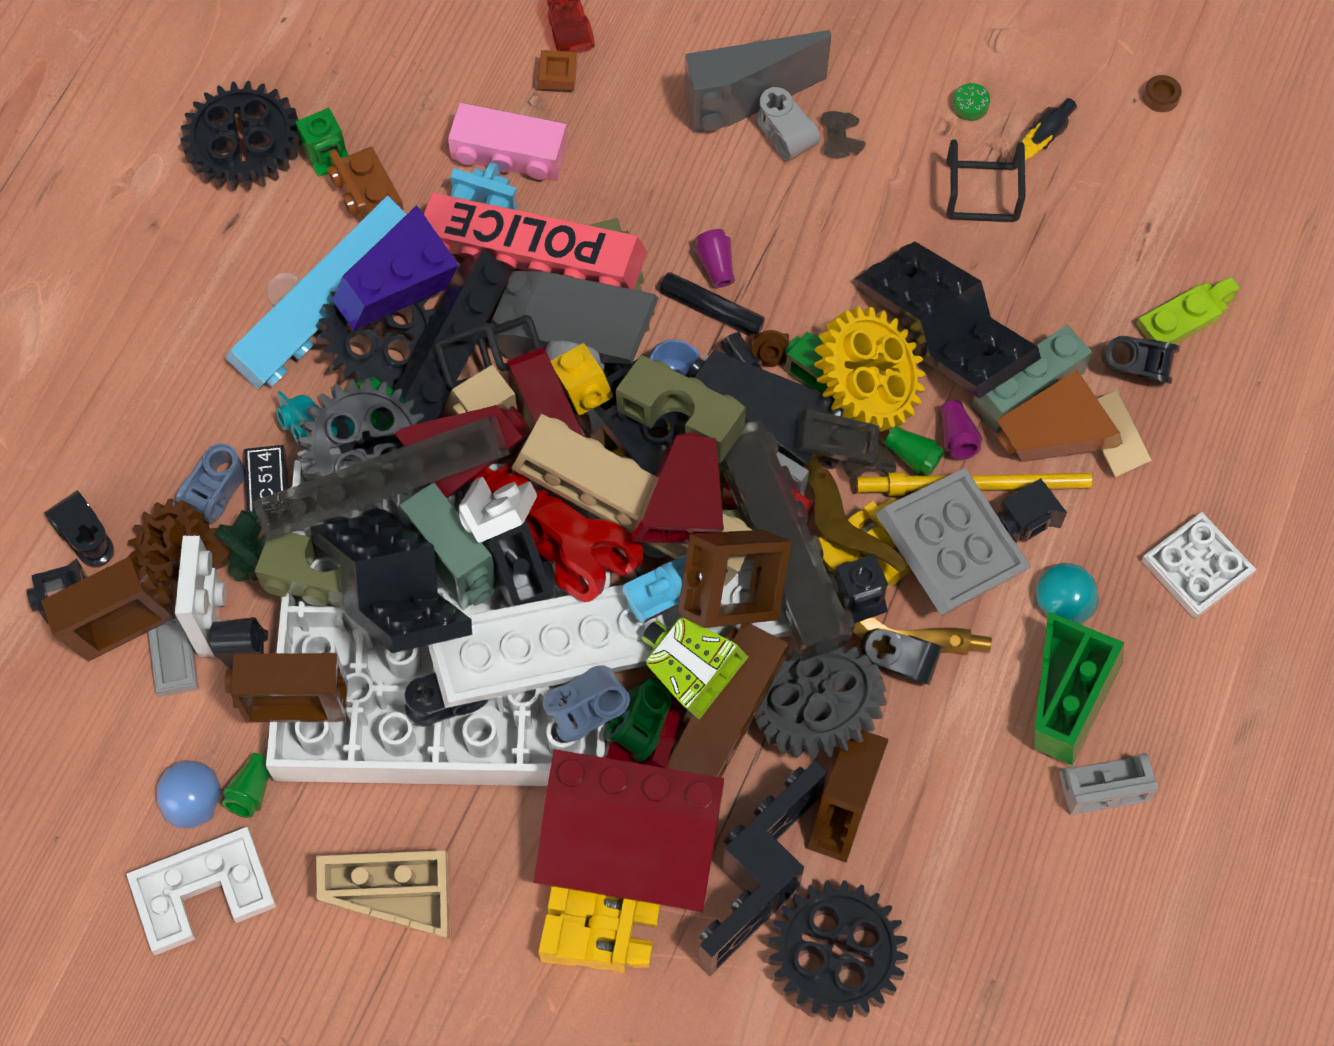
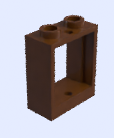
M765 529L690 534L677 615L704 628L777 621L780 614L792 541ZM755 554L748 601L721 605L729 555Z
M130 556L41 600L53 636L88 662L175 619L170 606L174 602V597L167 583L164 580L157 581L148 566H140Z
M337 653L233 655V669H226L225 691L226 694H231L233 707L239 709L245 722H346L348 681Z

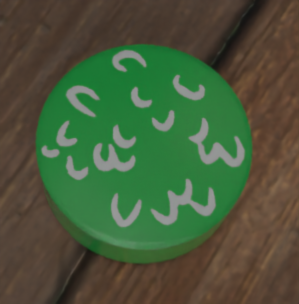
M967 83L956 90L953 99V109L959 117L974 121L981 119L988 112L990 94L983 86L976 83Z

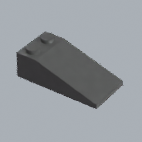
M830 30L685 54V100L693 132L704 130L708 132L716 131L757 113L760 109V97L766 89L780 87L792 96L827 78L831 43Z
M513 271L490 325L494 327L528 315L534 321L541 347H544V349H546L547 344L551 340L570 341L578 344L584 343L586 346L598 351L601 363L632 364L659 298L652 293L545 271ZM526 323L495 334L499 349L509 360L534 351Z

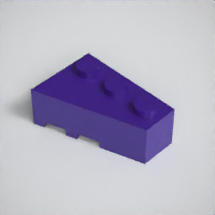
M416 205L343 275L332 300L351 328L356 330L447 289L459 264Z

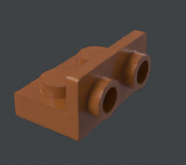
M372 146L342 159L336 149L329 152L332 166L327 167V170L335 188L342 186L345 192L342 198L350 216L357 214L361 222L387 195L404 210L402 200Z

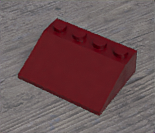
M554 749L546 790L533 883L703 913L725 778Z

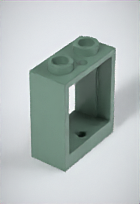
M434 482L401 503L399 506L404 524L434 545L436 576L460 607L465 610L472 604L477 606L489 599L494 589L497 588L492 555L482 542H477L472 532L469 533L465 530L459 513Z

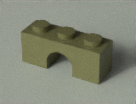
M642 354L616 388L617 411L649 428H652L656 421L665 413L681 412L688 415L690 419L685 425V432L698 433L702 437L716 438L718 463L720 464L745 429L746 407L741 405L736 398L730 395H721L707 388L700 380L693 377L687 378L673 371L666 363L660 360H652Z
M271 527L255 569L261 587L266 592L278 597H286L287 594L302 597L305 602L314 606L325 607L326 604L342 607V610L345 611L341 565L329 572L314 570L311 568L316 552L311 538Z

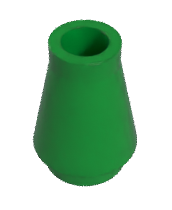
M897 425L893 427L884 442V445L890 448L917 475L923 473L926 476H930L945 452L944 449L938 446V441L904 430Z
M252 753L245 765L223 790L225 798L222 804L231 813L240 817L251 818L255 811L261 810L270 774L266 767V756Z

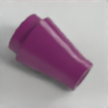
M713 229L696 237L697 245L695 246V251L711 278L713 287L722 288L734 283L730 237L726 236L722 229Z
M952 400L942 405L940 411L943 419L944 448L946 452L950 453L951 457L956 460H965L975 456L981 450L982 436L965 411L963 403L958 400Z

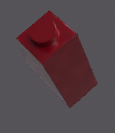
M544 347L508 360V384L515 393L517 410L527 423V426L523 429L528 434V437L541 414L549 418L561 420L570 430L584 437Z
M504 404L403 427L395 432V435L446 498L456 494L528 437V434L523 429L527 426L525 419L514 406L507 409Z
M684 433L674 438L663 455L631 533L632 542L688 544L690 534L722 532L724 530L716 438L702 437L698 433Z

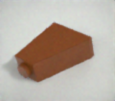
M1078 370L997 419L1002 431L996 435L1008 455L1015 452L1021 462L1116 448L1123 444L1119 430Z

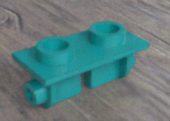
M281 391L277 392L280 407L276 408L278 421L284 430L288 429L293 434L297 442V439L309 435V432L299 426L302 421L314 420L306 411L307 408L318 406L307 395H298L288 399ZM332 420L331 431L336 437L338 427Z

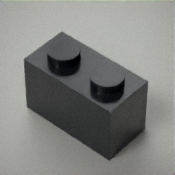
M526 519L522 525L483 541L484 546L492 555L494 573L502 596L510 607L542 601L554 596Z

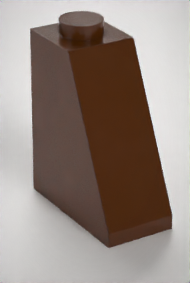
M865 730L860 731L863 742L860 743L851 738L847 741L849 750L844 751L840 749L824 791L807 849L846 863L889 740Z

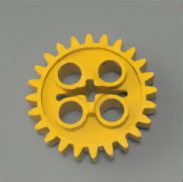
M859 306L835 316L834 320L826 324L827 330L819 334L823 344L815 347V351L823 359L815 362L814 366L822 369L824 375L817 378V382L827 383L828 389L822 394L823 397L833 396L835 399L831 407L833 411L839 408L844 409L842 416L844 422L854 418L856 429L866 426L868 432L878 429L883 432L893 428L895 425L899 426L905 423L906 418L915 414L913 407L922 403L916 394L925 391V387L917 382V380L926 376V374L922 370L917 369L916 366L923 358L914 356L912 353L917 343H907L905 340L909 332L908 329L899 332L897 330V318L887 322L886 311L883 310L875 314L873 307L862 310Z

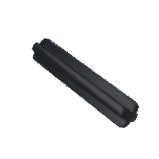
M668 272L661 282L660 291L749 335L759 334L763 329L765 318L762 315L672 272Z

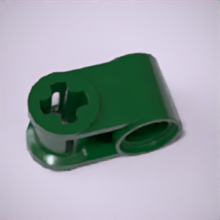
M650 678L628 689L627 692L630 697L629 706L619 717L609 720L604 730V738L611 743L617 742L630 751V757L636 762L644 761L655 750L665 718L672 704L671 692L658 678Z

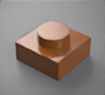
M541 50L538 89L575 90L577 52Z

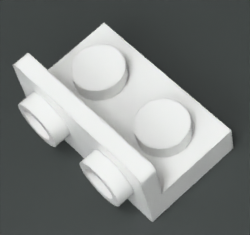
M480 477L474 480L459 505L461 523L467 532L474 534L478 543L522 525L537 497V493L529 481L518 487L515 482L509 483L492 494L485 479Z

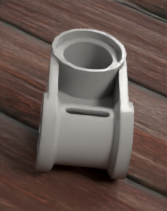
M772 87L762 93L757 123L784 160L790 161L820 142V134L816 125L809 116L805 115L789 92L780 87Z

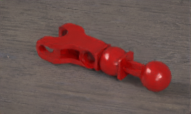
M508 463L496 471L487 468L471 482L483 477L493 494L496 490L509 483L515 482L518 487L529 482L530 479L518 473H512V465ZM531 482V484H532L534 490H535L536 493H537L536 487H535L534 484ZM544 489L537 493V497L526 520L538 552L552 563L553 576L557 585L580 601L590 602L601 595L606 582L604 568L623 576L628 575L642 564L643 547L641 543L632 542L631 534L623 527L608 520L586 518L562 500L548 496V492ZM615 547L622 549L628 558H626Z

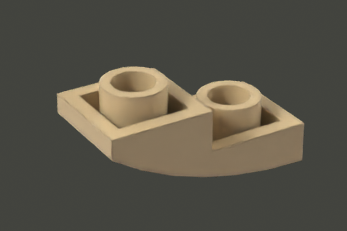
M1117 390L1097 398L1119 430L1123 444L1116 448L1102 450L1113 476L1117 477L1152 461Z

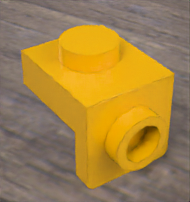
M584 343L551 360L557 377L569 395L578 415L590 411L613 397L604 372Z

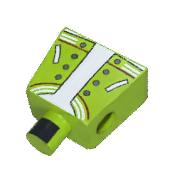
M683 617L678 619L671 630L659 621H654L646 628L642 636V640L654 649L647 658V666L676 699L699 720L749 658L734 642Z

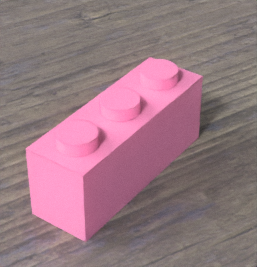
M459 103L448 137L451 160H456L464 165L476 164L486 167L493 162L500 165V172L506 173L511 171L526 174L538 180L551 179L557 181L568 146L567 125Z

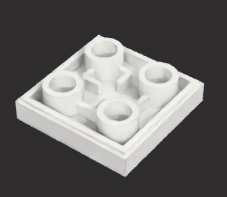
M1203 512L1145 554L1141 560L1194 619L1198 618L1241 585L1256 571V568Z

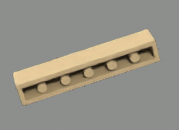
M543 414L540 415L511 468L596 516L617 523L630 534L634 529L655 477L641 469L635 461L619 457L605 449L599 441L585 438L570 430L561 420L549 418ZM723 514L724 530L722 532L752 530L739 518ZM646 542L675 559L687 555L688 544ZM747 554L729 555L724 586H727L739 572Z

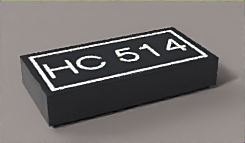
M284 445L244 449L249 524L256 525L289 521L286 450Z

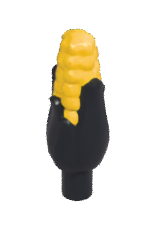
M1066 98L1057 108H1046L1032 126L1028 128L1030 130L1029 133L1021 141L1025 145V162L1042 149L1046 150L1048 145L1067 129L1069 124L1068 117L1077 109L1074 100Z

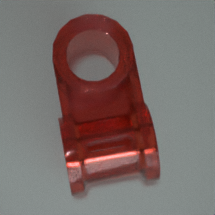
M547 0L549 8L548 21L552 29L556 50L579 52L594 48L595 42L588 17L585 16L581 1Z

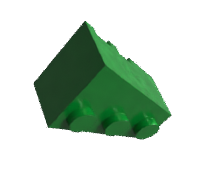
M1048 611L1034 729L1036 750L1070 765L1074 764L1123 664L1125 642Z

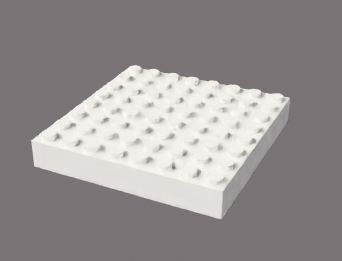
M295 460L288 532L311 538L310 526L324 524L323 521L326 518L343 516L349 519L362 516L364 511L374 509L371 501L368 500L366 509L358 511L355 499L347 508H342L341 495H338L331 501H327L328 491L324 492L323 488L318 490L313 488L319 477L315 476L306 480L300 461ZM343 461L344 466L340 467L341 474L345 478L354 479L358 474L357 464L354 461ZM380 462L385 470L393 471L396 468L397 462ZM492 464L489 468L496 471L506 464ZM415 468V471L422 478L420 482L406 481L411 489V493L403 495L396 490L398 502L392 505L383 496L381 509L386 510L403 522L399 505L433 483L422 468ZM530 479L536 487L537 493L544 489L548 492V496L562 500L584 517L602 519ZM473 482L468 483L456 494L447 498L458 513L460 510L459 505ZM312 543L316 554L311 568L320 572H329L340 566ZM539 553L554 595L548 599L571 595L557 585L553 576L552 563ZM604 568L606 573L604 588L611 587L612 571ZM436 576L438 594L466 615L510 607L504 600L496 579L497 588L494 589L489 599L480 605L475 606L472 604L463 610ZM291 594L282 597L277 653H337L348 681L346 722H270L266 767L274 781L547 786L554 749L603 757L607 741L604 738V730L607 722L577 741L566 742L559 738L556 731L557 723L553 716H549L545 712L542 705L545 696L553 689L566 683L488 699L489 701L484 707L470 714L455 716L427 727L416 726L409 721L405 713V690L414 679L435 673L428 645L391 653L342 610V607L326 604L325 607L314 606L305 602L302 597ZM424 698L417 699V701H421L423 703L424 707L431 705V703H427L424 700ZM560 699V700H559L560 705H561V706L565 705L564 702H563V700ZM575 721L571 722L573 727H577Z

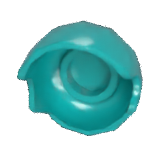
M1060 563L1045 570L1036 585L1037 604L1047 616L1049 611L1082 624L1094 616L1099 604V595L1094 577L1084 567L1077 564Z

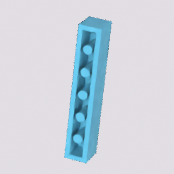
M387 195L227 353L225 358L258 390L266 382L272 387L288 371L283 365L292 356L299 360L314 345L309 339L320 330L316 328V323L320 318H326L319 311L323 304H330L327 301V297L331 291L336 292L343 275L407 214Z

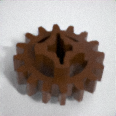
M172 498L167 500L166 506L159 502L155 503L153 514L144 511L142 513L145 521L143 525H134L133 527L138 532L137 538H132L128 542L129 545L135 547V551L131 552L128 557L130 556L142 567L148 566L156 580L159 582L164 580L168 586H170L172 579L178 581L183 536H200L204 546L210 544V540L203 537V534L210 529L209 525L202 521L205 515L191 504L183 500L177 502Z

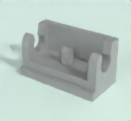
M1147 753L1138 754V756H1133L1130 759L1074 768V766H1069L1061 769L1059 772L1070 816L1151 802L1159 790Z

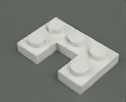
M183 536L175 615L198 657L215 658L210 644V627L214 621H222L219 620L220 606H225L227 602L226 582H221L216 569L212 568V553L206 550L200 536Z
M248 827L126 874L151 952L154 955L196 940L183 900L221 885L236 923L277 907Z

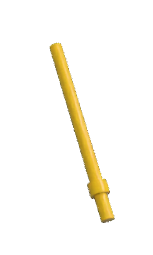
M904 472L888 473L887 477H857L856 489L857 493L887 492L888 496H905V492H916L949 475L905 476ZM1091 473L971 475L980 490H1021L1040 478L1049 489L1092 488Z

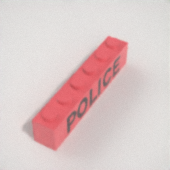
M433 192L424 216L451 254L460 255L466 260L484 249L511 271H514L516 268L528 271H545L634 290L648 253L637 235Z

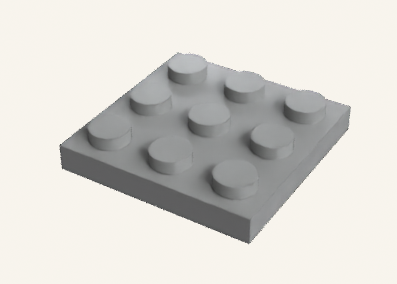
M966 468L883 507L876 514L941 616L1013 579L1031 567Z

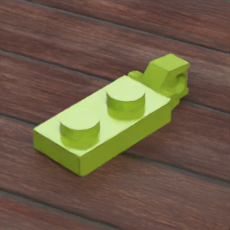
M1232 277L1217 283L1214 287L1209 282L1198 285L1138 318L1136 325L1147 339L1177 344L1217 322L1221 315L1229 308L1226 304L1236 298L1235 295L1240 290V287Z

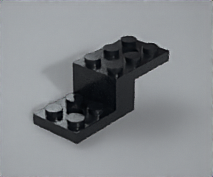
M916 241L901 247L898 252L882 262L872 265L867 271L855 278L859 291L901 317L904 329L909 331L907 335L908 343H917L915 349L912 350L913 355L922 357V361L978 398L986 395L1041 359L1037 345L991 318L981 280Z
M638 359L633 361L632 364L603 363V372L613 397L582 415H578L571 400L568 399L573 413L592 439L599 441L605 449L611 451L619 447L627 458L635 461L641 469L655 476L663 455L674 438L686 433L685 425L690 417L681 412L665 413L656 421L652 428L657 426L665 427L669 430V434L663 438L652 437L648 433L652 428L617 411L616 388Z
M369 509L364 511L362 516L348 519L343 516L326 518L323 521L324 524L310 526L312 543L341 565L345 613L388 651L396 653L473 635L472 619L437 592L434 545L384 509Z
M816 761L806 770L802 766L797 768L785 781L784 785L787 788L776 799L772 795L768 796L754 811L757 817L746 828L742 824L738 825L724 840L727 846L723 852L722 871L743 893L730 906V909L733 911L732 914L722 923L718 919L713 921L699 937L702 943L698 947V965L709 976L717 971L800 889L804 866L777 840L822 798L827 772Z

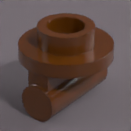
M766 330L759 334H750V349L755 358L762 360L761 365L774 367L786 360L785 350L789 345L788 333Z

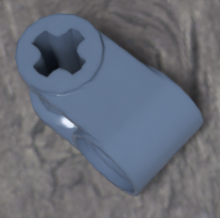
M224 443L209 447L191 475L182 483L176 495L177 502L183 500L191 504L195 509L205 515L204 520L211 524L215 523L222 516L228 502L245 478L244 466L235 449ZM232 463L228 470L223 472L216 471L221 464Z
M600 665L590 668L579 677L550 691L545 696L542 705L545 712L549 716H553L557 723L556 731L559 738L566 742H572L583 738L590 731L607 721L619 717L629 706L630 697L612 669ZM562 699L565 705L561 706L559 700ZM575 721L577 727H573L571 722Z

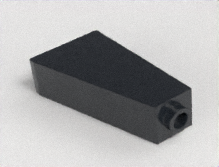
M715 350L705 360L698 356L685 374L688 378L693 377L700 380L707 388L721 395H730L736 398L741 405L746 407L744 431L802 467L807 465L844 410L842 408L834 411L831 409L835 401L832 396L823 397L822 392Z

